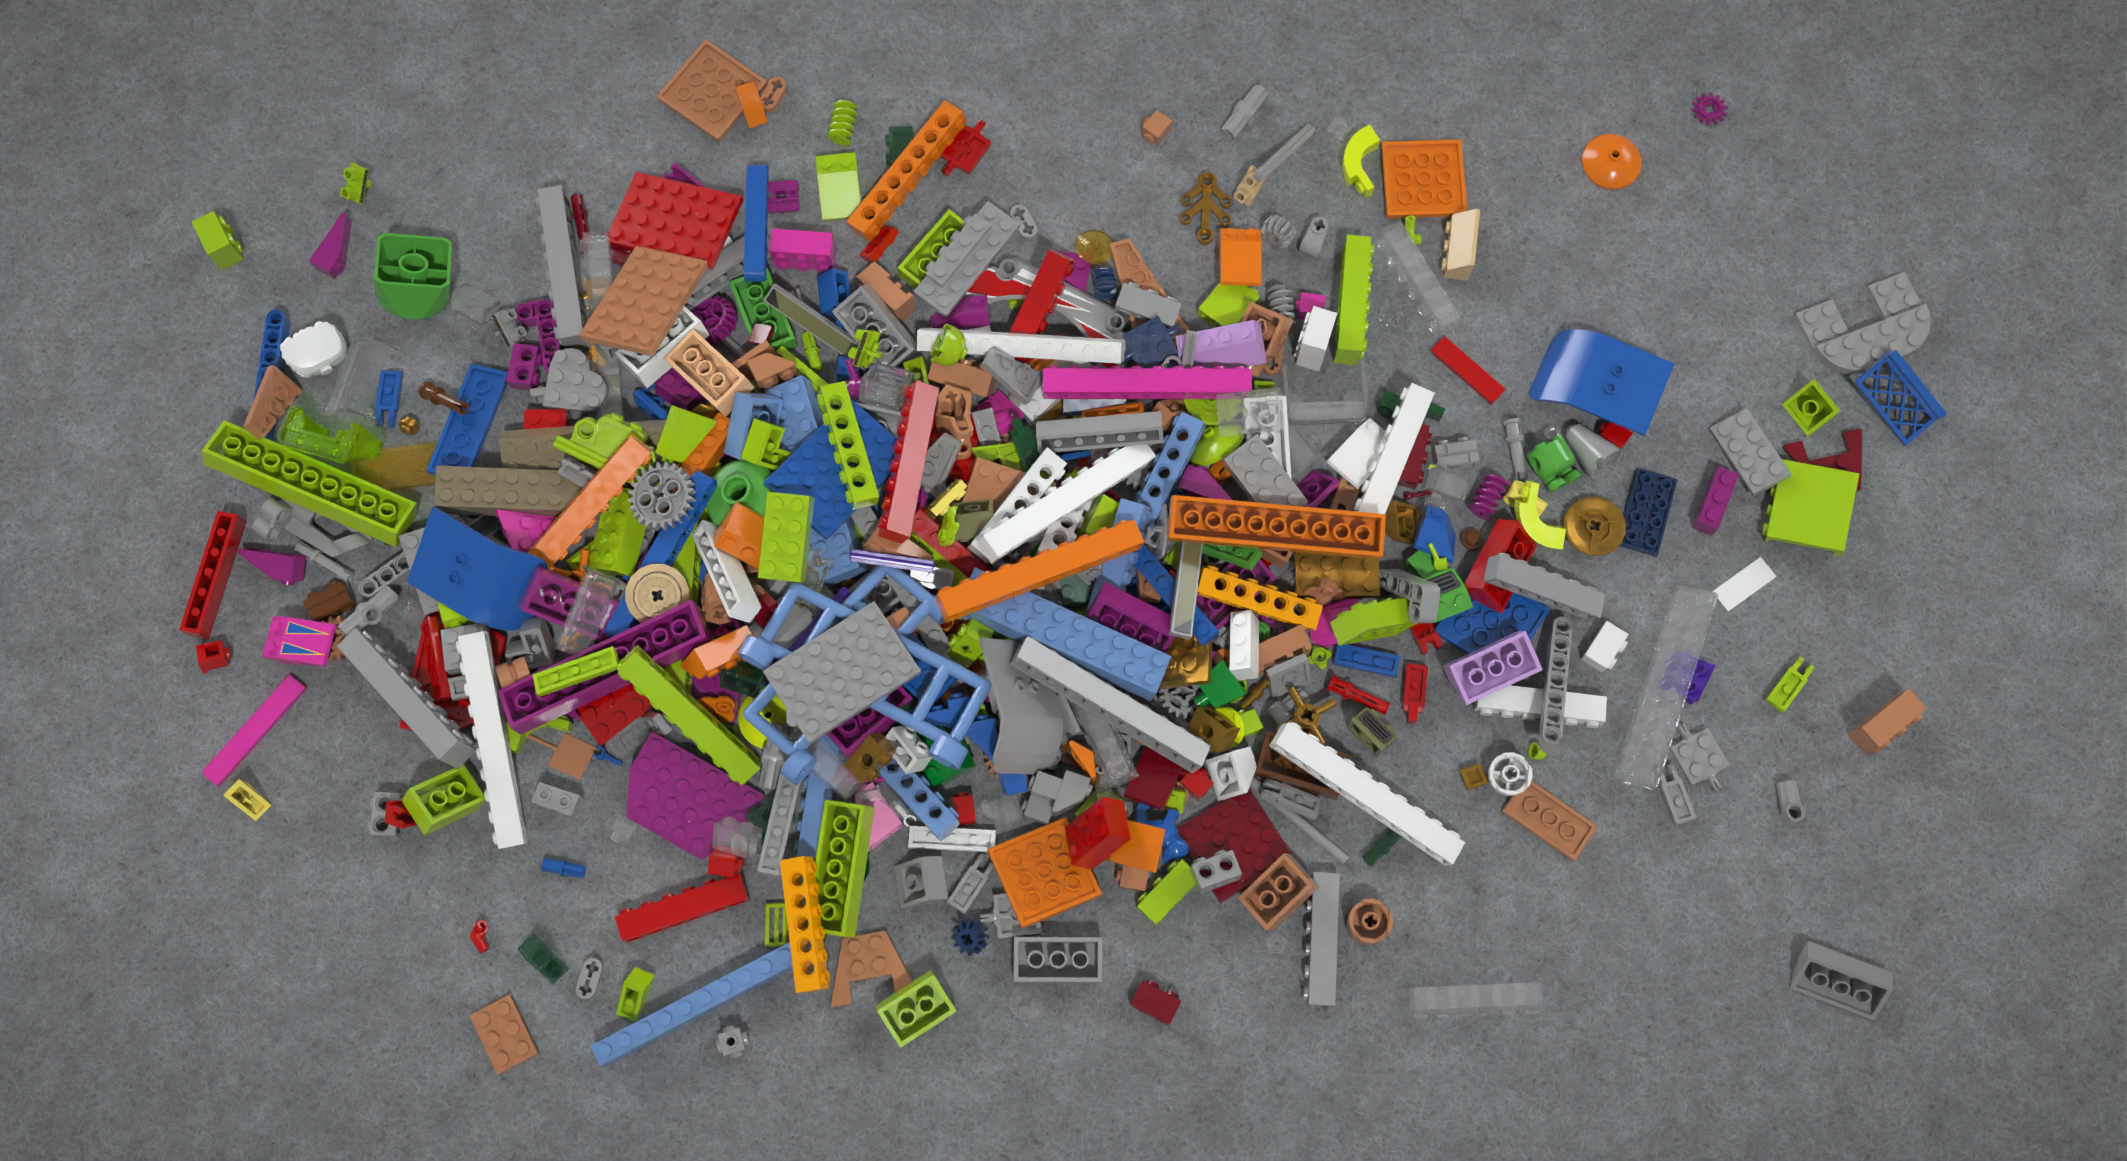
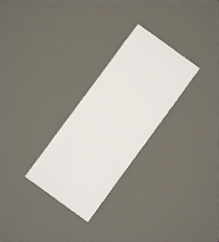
M1760 557L1712 592L1727 611H1730L1777 576Z

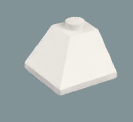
M1250 746L1205 760L1211 780L1214 782L1213 787L1218 801L1248 792L1257 768Z

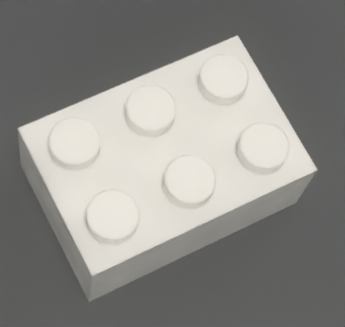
M1313 306L1311 313L1307 312L1294 355L1297 358L1296 365L1320 371L1337 313Z

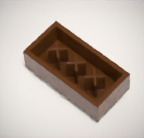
M1267 731L1254 776L1285 783L1299 790L1333 800L1338 799L1339 793L1271 748L1269 745L1276 733ZM1341 752L1336 754L1342 759H1350V755Z

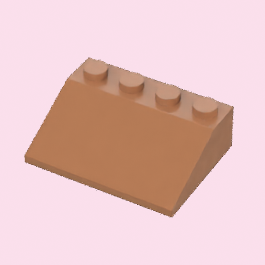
M977 457L972 462L970 474L966 482L967 487L964 489L966 493L962 496L961 502L993 499L994 514L1026 473ZM1052 482L1050 485L1055 487L1056 482ZM1027 486L1028 493L1036 495L1035 488ZM1015 502L1014 504L1016 510L1023 507L1020 502ZM1038 535L1032 538L1034 540L1032 542L1033 545H1035Z

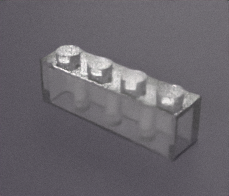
M797 726L787 738L795 743L803 733ZM818 739L807 748L817 758V762L811 772L847 803L864 783H860L844 766L847 761L845 757L839 753L836 755L830 750L832 747L824 739L821 741Z

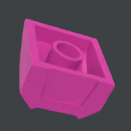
M1356 598L1334 601L1322 607L1317 628L1310 631L1311 640L1315 645H1319L1322 648L1337 645L1338 642L1330 622L1337 619V614L1352 610L1351 606L1356 604Z

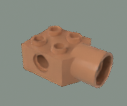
M1250 302L1241 322L1250 320L1260 322L1266 361L1269 358H1277L1293 319ZM1265 364L1246 367V369H1251L1252 375L1260 377Z

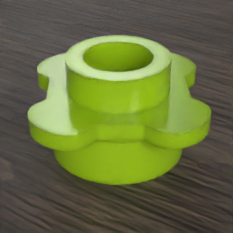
M1314 645L1312 647V654L1308 657L1309 664H1315L1320 669H1325L1327 667V660L1332 656L1331 651L1319 645Z

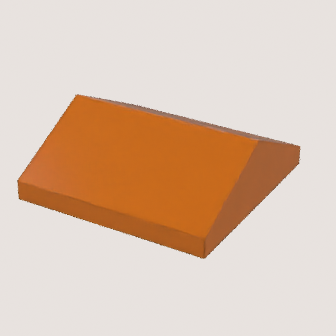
M1073 740L1068 743L1069 752L1085 776L1091 778V785H1094L1096 783V771L1093 752Z

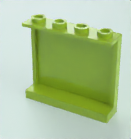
M1782 459L1790 471L1791 477L1771 488L1770 497H1774L1773 503L1768 504L1766 516L1770 517L1769 523H1764L1762 535L1766 536L1765 543H1768L1769 539L1807 546L1834 552L1833 556L1842 558L1845 551L1859 473Z

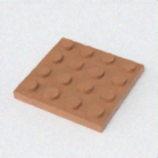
M705 39L656 97L665 106L717 142H720L744 114L735 87L754 81L760 95L768 82Z

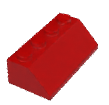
M1497 520L1464 583L1472 599L1498 613H1503L1513 592L1484 582L1488 557L1498 555V553H1506L1512 559L1524 560L1529 563L1537 547V544L1527 534L1519 521Z

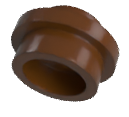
M1468 529L1462 534L1461 542L1465 548L1474 550L1482 544V535L1475 529Z

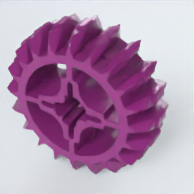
M719 295L715 298L713 296L709 297L690 310L702 322L709 333V336L704 340L711 346L713 343L718 346L719 341L725 342L727 336L731 337L730 332L735 331L734 325L738 324L735 308L725 297L721 298Z

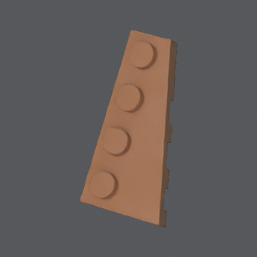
M275 365L267 367L243 427L258 440L264 438L276 424V420L286 412L285 409L295 401L294 398L300 395L303 390Z

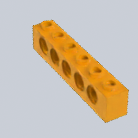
M1207 565L1206 568H1200L1197 595L1243 610H1251L1253 613L1296 627L1302 624L1304 629L1309 631L1316 630L1323 607L1317 604V600L1305 597V600L1297 598L1298 594L1285 591V593L1278 591L1277 587L1266 584L1263 587L1258 585V581L1246 578L1245 581L1239 579V575L1232 572L1223 574L1218 572L1219 568ZM1216 579L1222 581L1223 587L1221 590L1215 588ZM1237 585L1242 588V595L1240 597L1234 592ZM1256 592L1262 595L1260 603H1257L1254 599ZM1276 598L1281 600L1282 606L1280 609L1274 606ZM1296 604L1301 608L1299 616L1294 613V606Z
M809 856L780 860L796 993L829 989L830 974L827 971L826 965L828 956L823 941L825 932L821 925L822 908L818 900L819 886L815 876L817 870L816 863L813 857ZM801 875L803 876L802 885H800L799 878ZM805 897V899H806V904H805V906L803 907V906H802V899ZM806 919L809 922V926L807 929L804 926ZM809 941L811 942L810 951L807 949V944ZM811 963L814 965L813 973L810 971Z

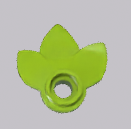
M958 506L950 507L944 514L942 526L937 536L940 545L943 547L946 545L951 546L955 540L960 526L959 523L955 522Z

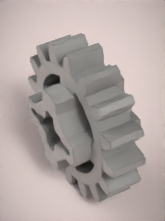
M1199 685L1176 687L1170 693H1168L1169 688L1159 689L1158 693L1162 696L1158 698V701L1164 703L1160 708H1167L1166 715L1168 716L1173 713L1174 719L1181 715L1182 720H1185L1187 714L1192 718L1198 706L1194 701L1193 705L1188 708V702H1191L1202 691L1198 690L1200 688Z

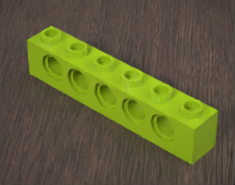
M842 381L820 386L817 401L819 407L823 406V422L830 430L828 439L830 445L835 447L834 459L836 465L840 464L841 471L839 476L841 483L845 484L847 491H845L847 503H851L853 510L878 504L879 494L846 383ZM838 405L840 409L834 410L830 406ZM844 424L846 428L839 429L836 425ZM849 443L852 447L844 448L842 444ZM854 462L858 466L856 468H851L848 466V463ZM859 481L864 486L856 487L853 483Z

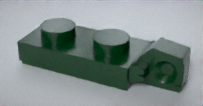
M1018 417L1010 421L1014 430L1010 434L1022 469L1026 473L1041 454H1038V447L1032 430L1028 426L1023 427L1022 421Z

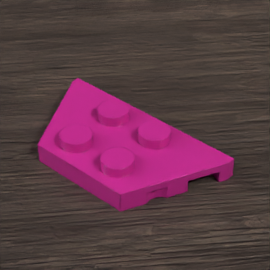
M501 509L495 510V516L499 518L503 528L501 529L502 533L508 541V548L525 553L528 552L557 518Z

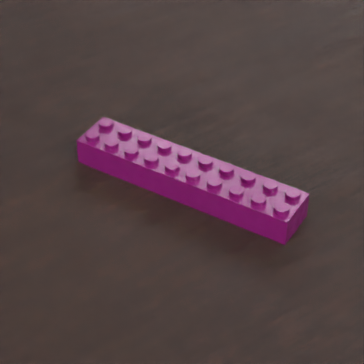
M690 600L536 673L612 646L616 648L620 662L637 645L659 666L665 668L688 657L695 648L709 643L713 639L701 608L693 600ZM618 670L540 697L536 693L532 674L498 690L510 728L522 735L629 685L631 682L622 679L618 674Z

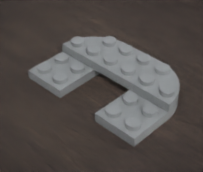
M1905 272L1871 284L1866 288L1882 318V321L1849 333L1833 300L1813 306L1794 315L1811 351L1822 365L1828 369L1832 368L1844 375H1860L1882 359V356L1888 351L1897 350L1905 358L1921 346L1930 330V312L1927 304L1922 305Z

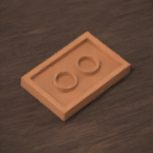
M510 994L470 1015L497 1075H501L539 1054Z

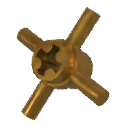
M1290 688L1287 691L1297 709L1294 712V718L1288 722L1298 724L1303 730H1310L1311 734L1320 740V744H1325L1326 742L1317 727L1320 714L1337 706L1335 700L1332 698L1315 707L1312 704H1304L1296 688ZM1307 711L1313 720L1309 721L1307 718L1302 720L1301 716Z

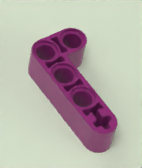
M548 300L520 304L515 309L518 315L517 319L524 327L538 326L543 366L546 372L549 373V367L555 352L563 350L559 339L555 337L554 327H557V322L553 320L551 312L554 306ZM550 309L548 314H542L545 310ZM530 313L527 318H522L524 314ZM548 328H553L550 333H545ZM556 346L554 351L548 352L549 348Z

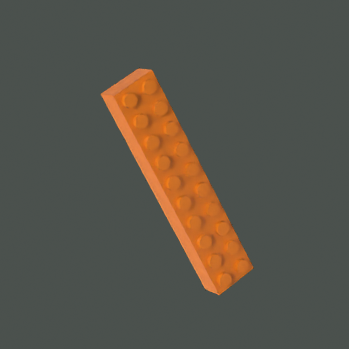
M1173 495L1170 498L1167 541L1380 559L1383 557L1386 514Z

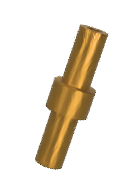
M1267 676L1257 687L1254 686L1249 691L1247 698L1239 705L1242 710L1246 711L1255 700L1258 701L1264 695L1263 692L1269 686Z

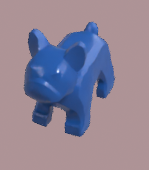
M1139 803L1135 812L1136 822L1165 829L1162 844L1163 863L1167 864L1171 859L1187 855L1189 850L1188 843L1179 836L1175 821L1179 818V811L1168 809L1164 820L1150 821L1147 816L1150 806Z

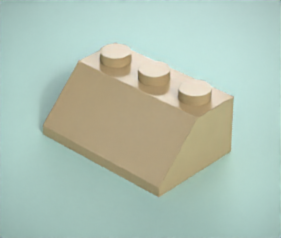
M1480 209L1453 214L1450 222H1446L1445 233L1448 234V240H1445L1443 245L1446 259L1443 258L1441 264L1444 278L1468 281L1475 266Z

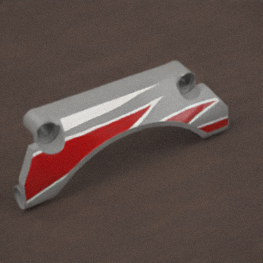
M1010 257L1003 260L999 268L994 266L987 268L962 299L975 295H987L989 304L1008 299L1025 300L1039 269L1017 257ZM1009 262H1012L1014 264V272H1011L1008 269ZM1064 282L1066 287L1062 295H1058L1055 301L1057 303L1055 310L1071 320L1085 338L1124 340L1122 337L1125 334L1123 328L1129 323L1127 314L1114 310L1115 307L1098 300L1096 297ZM1115 316H1118V317L1121 318V320H1122V325H1121V326H1118V325L1115 324V322H1114V317H1115ZM1125 343V351H1124V353L1127 352V344H1126V343ZM1128 360L1122 364L1096 362L1097 366L1101 368H1110L1112 366L1128 367Z

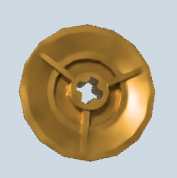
M1585 497L1576 501L1567 510L1564 518L1565 535L1569 543L1577 551L1589 556H1603L1613 552L1622 543L1626 534V521L1621 510L1611 501L1601 497ZM1591 524H1592L1593 526H1594V525H1597V526H1598L1597 530H1595V529L1591 530V529H1590Z

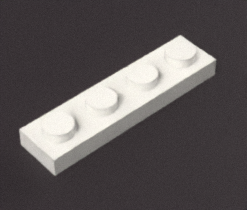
M910 826L908 848L987 853V849L995 846L996 830L955 828L940 842L927 827Z

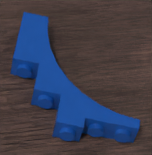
M962 692L950 694L949 699H944L946 708H943V705L932 706L924 721L931 725L954 729L969 702V696H963ZM909 710L908 712L912 714L914 710ZM988 714L978 715L973 720L965 736L979 746L992 762L998 741L995 719L992 717L988 718ZM997 773L1004 794L1011 795L1028 791L1025 774Z

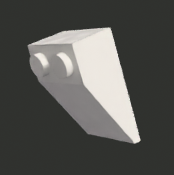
M1369 418L1328 459L1327 463L1354 487L1359 489L1365 480L1370 479L1372 475L1369 473L1373 461L1377 462L1379 455L1376 454L1381 442L1385 443L1387 439L1384 436L1385 430Z

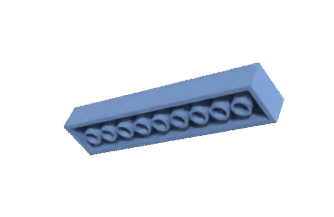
M802 375L765 390L766 394L783 400L778 426L785 428L780 444L782 449L792 453L824 423L812 382ZM852 517L827 541L811 528L810 545L812 546L821 582L832 586L869 571L867 564L851 562L849 560L851 549L862 550Z
M974 568L970 577L971 580L979 578V575L984 573V571ZM1030 592L963 616L970 620L973 618L988 628L1019 642H1022L1027 636L1034 638L1048 649L1055 650L1063 658L1075 662L1083 670L1089 671L1096 677L1149 701L1156 695L1172 657Z

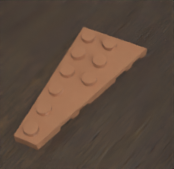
M1130 238L1110 243L1121 289L1123 283L1128 284V282L1139 285L1140 289L1145 291L1151 289L1158 292L1159 296L1167 297ZM1179 314L1174 325L1179 323L1180 327L1173 331L1182 328V331L1172 336L1176 349V336L1186 334V331L1189 330ZM1128 315L1132 330L1147 322Z

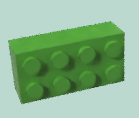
M768 268L766 270L765 282H745L744 276L729 281L749 335L755 323L769 325L774 329V334L769 344L775 351L781 346L788 351L798 347L787 317L763 301L774 285Z

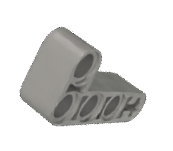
M1379 569L1380 588L1410 600L1408 616L1412 623L1435 622L1440 600V588L1436 583L1400 569Z

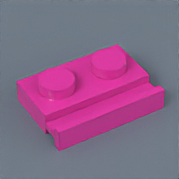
M999 390L996 391L995 395H990L975 407L977 411L993 407L1000 435L1005 434L1012 428L1011 420L1018 417L1020 419L1025 418L1023 413Z

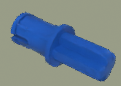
M545 857L541 866L542 871L557 873L561 877L567 875L583 878L586 874V867L584 865L569 863L565 859L559 861Z

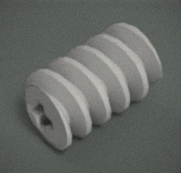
M1285 285L1269 287L1267 289L1268 301L1270 302L1268 308L1293 319L1295 314L1290 311L1294 310V306L1288 305L1294 301L1293 298L1289 297L1293 295V291L1287 290Z

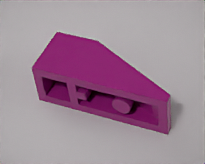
M344 212L338 217L309 259V262L315 269L333 279L343 272L347 259L352 221Z
M975 295L962 299L947 318L940 313L931 316L930 328L942 329L945 324L954 326L959 330L990 326L991 311L988 296Z
M1188 465L1178 486L1186 495L1232 500L1208 473L1207 468L1201 465L1196 467Z
M257 548L238 549L239 555L273 580L282 581L281 584L295 585V582L304 581L305 556Z

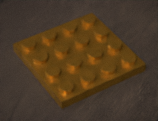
M1294 552L1295 593L1298 594L1297 597H1307L1303 595L1304 590L1309 587L1318 586L1319 581L1322 579L1335 580L1338 589L1345 592V598L1380 597L1379 559Z

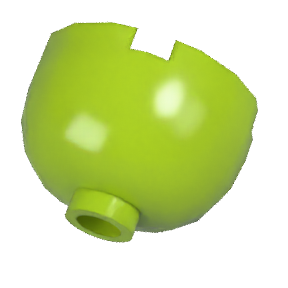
M945 324L942 327V330L945 332L943 335L937 336L930 355L933 358L930 359V362L941 366H952L959 359L963 360L965 358L968 348L965 347L966 340L964 334L956 327Z

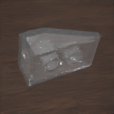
M1281 388L1215 395L1219 437L1273 433L1285 430Z

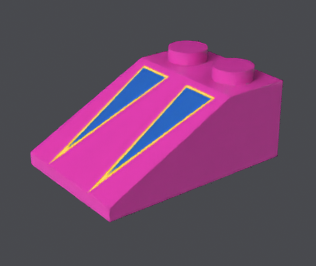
M273 616L262 657L280 664L326 666L336 625L291 617Z

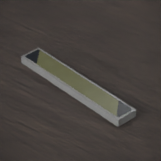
M774 283L763 300L844 357H848L852 347L858 348L859 346L850 334L776 283ZM860 366L863 370L867 369V367Z
M1181 542L1169 635L1188 640L1192 637L1203 544Z

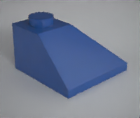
M1427 505L1416 523L1413 548L1432 555L1427 545L1432 542L1439 558L1446 557L1447 562L1452 563L1454 561L1456 533L1447 512Z

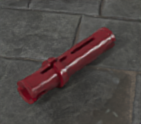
M573 194L570 197L573 209L572 218L576 224L580 253L589 254L592 253L593 248L587 222L588 212L584 207L583 195Z

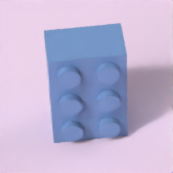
M735 392L724 453L739 460H744L741 459V455L753 419L756 418L778 426L783 400L769 394Z

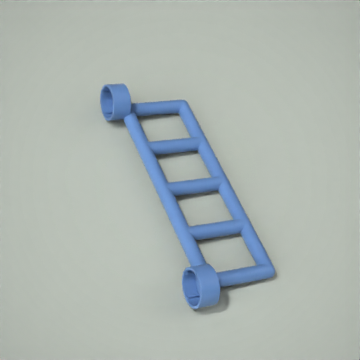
M877 565L842 603V605L855 612L867 606L862 600L887 574L921 602L897 630L893 628L896 633L908 638L927 615L939 625L945 622L935 600L937 595L934 597L899 568ZM836 616L829 629L843 620ZM769 683L743 711V717L789 756L780 773L793 785H797L814 768L817 758L807 750L811 744H809L803 734L793 743L759 714L777 694Z

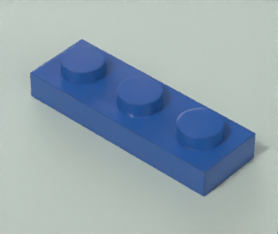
M1337 643L1333 665L1396 678L1400 656L1351 645L1339 646Z

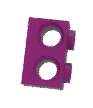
M514 343L506 383L510 388L530 391V389H534L536 385H539L540 373L538 372L539 367L543 366V359L538 346ZM532 355L529 361H524L527 356ZM528 374L525 380H520L523 375Z

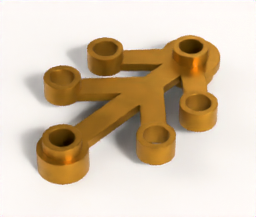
M1205 172L1198 177L1197 186L1188 193L1183 194L1180 199L1182 206L1189 207L1192 204V199L1203 192L1202 199L1187 212L1181 213L1179 219L1182 225H1189L1192 218L1202 210L1201 229L1197 233V241L1201 245H1209L1213 240V231L1209 229L1210 211L1219 219L1222 227L1230 226L1232 221L1231 216L1225 214L1211 200V192L1220 200V205L1224 209L1232 206V198L1217 186V178L1214 174ZM1208 180L1211 184L1206 185L1203 182ZM1189 198L1190 201L1186 203L1183 199ZM1223 200H1228L1230 203L1224 204ZM1187 216L1189 220L1184 221L1182 217ZM1227 218L1229 222L1224 223L1222 219ZM1202 236H1207L1209 239H1208V240H1202L1201 237H1202Z

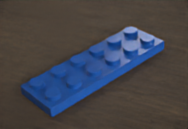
M470 363L456 397L468 403L469 409L462 408L467 411L464 415H460L451 409L426 471L428 474L436 476V466H475L507 387L506 378L508 372Z

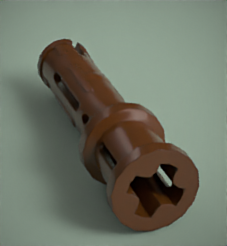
M424 382L419 388L420 397L425 400L429 399L432 404L444 405L460 415L467 413V411L462 409L463 407L469 409L468 403L447 394L445 389L435 387L432 382Z

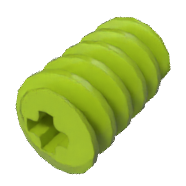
M839 100L833 105L834 109L827 137L835 144L850 146L851 140L849 139L853 137L851 132L854 131L853 124L856 123L854 117L857 116L855 109L858 106L850 101Z

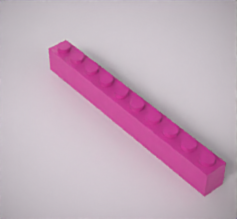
M1057 366L1043 368V399L1251 398L1252 394L1251 369H1246L1244 366H1237L1234 369H1226L1223 366H1216L1213 369H1205L1202 366H1195L1192 369H1184L1182 366H1175L1172 369H1163L1161 366H1154L1151 369L1140 366H1133L1131 368H1122L1120 366H1112L1110 368H1101L1099 366L1059 368Z

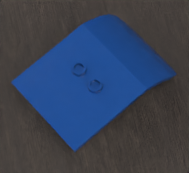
M1568 329L1561 331L1549 344L1530 388V397L1537 401L1570 405L1645 436L1675 363L1602 333Z
M432 507L407 583L471 621L500 630L516 631L521 628L523 620L531 619L534 616L522 611L519 603L536 566L549 569L547 563L541 558L497 544L436 507Z

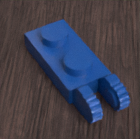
M381 370L375 406L376 426L382 427L384 412H389L388 426L395 427L396 412H398L403 380L402 371Z

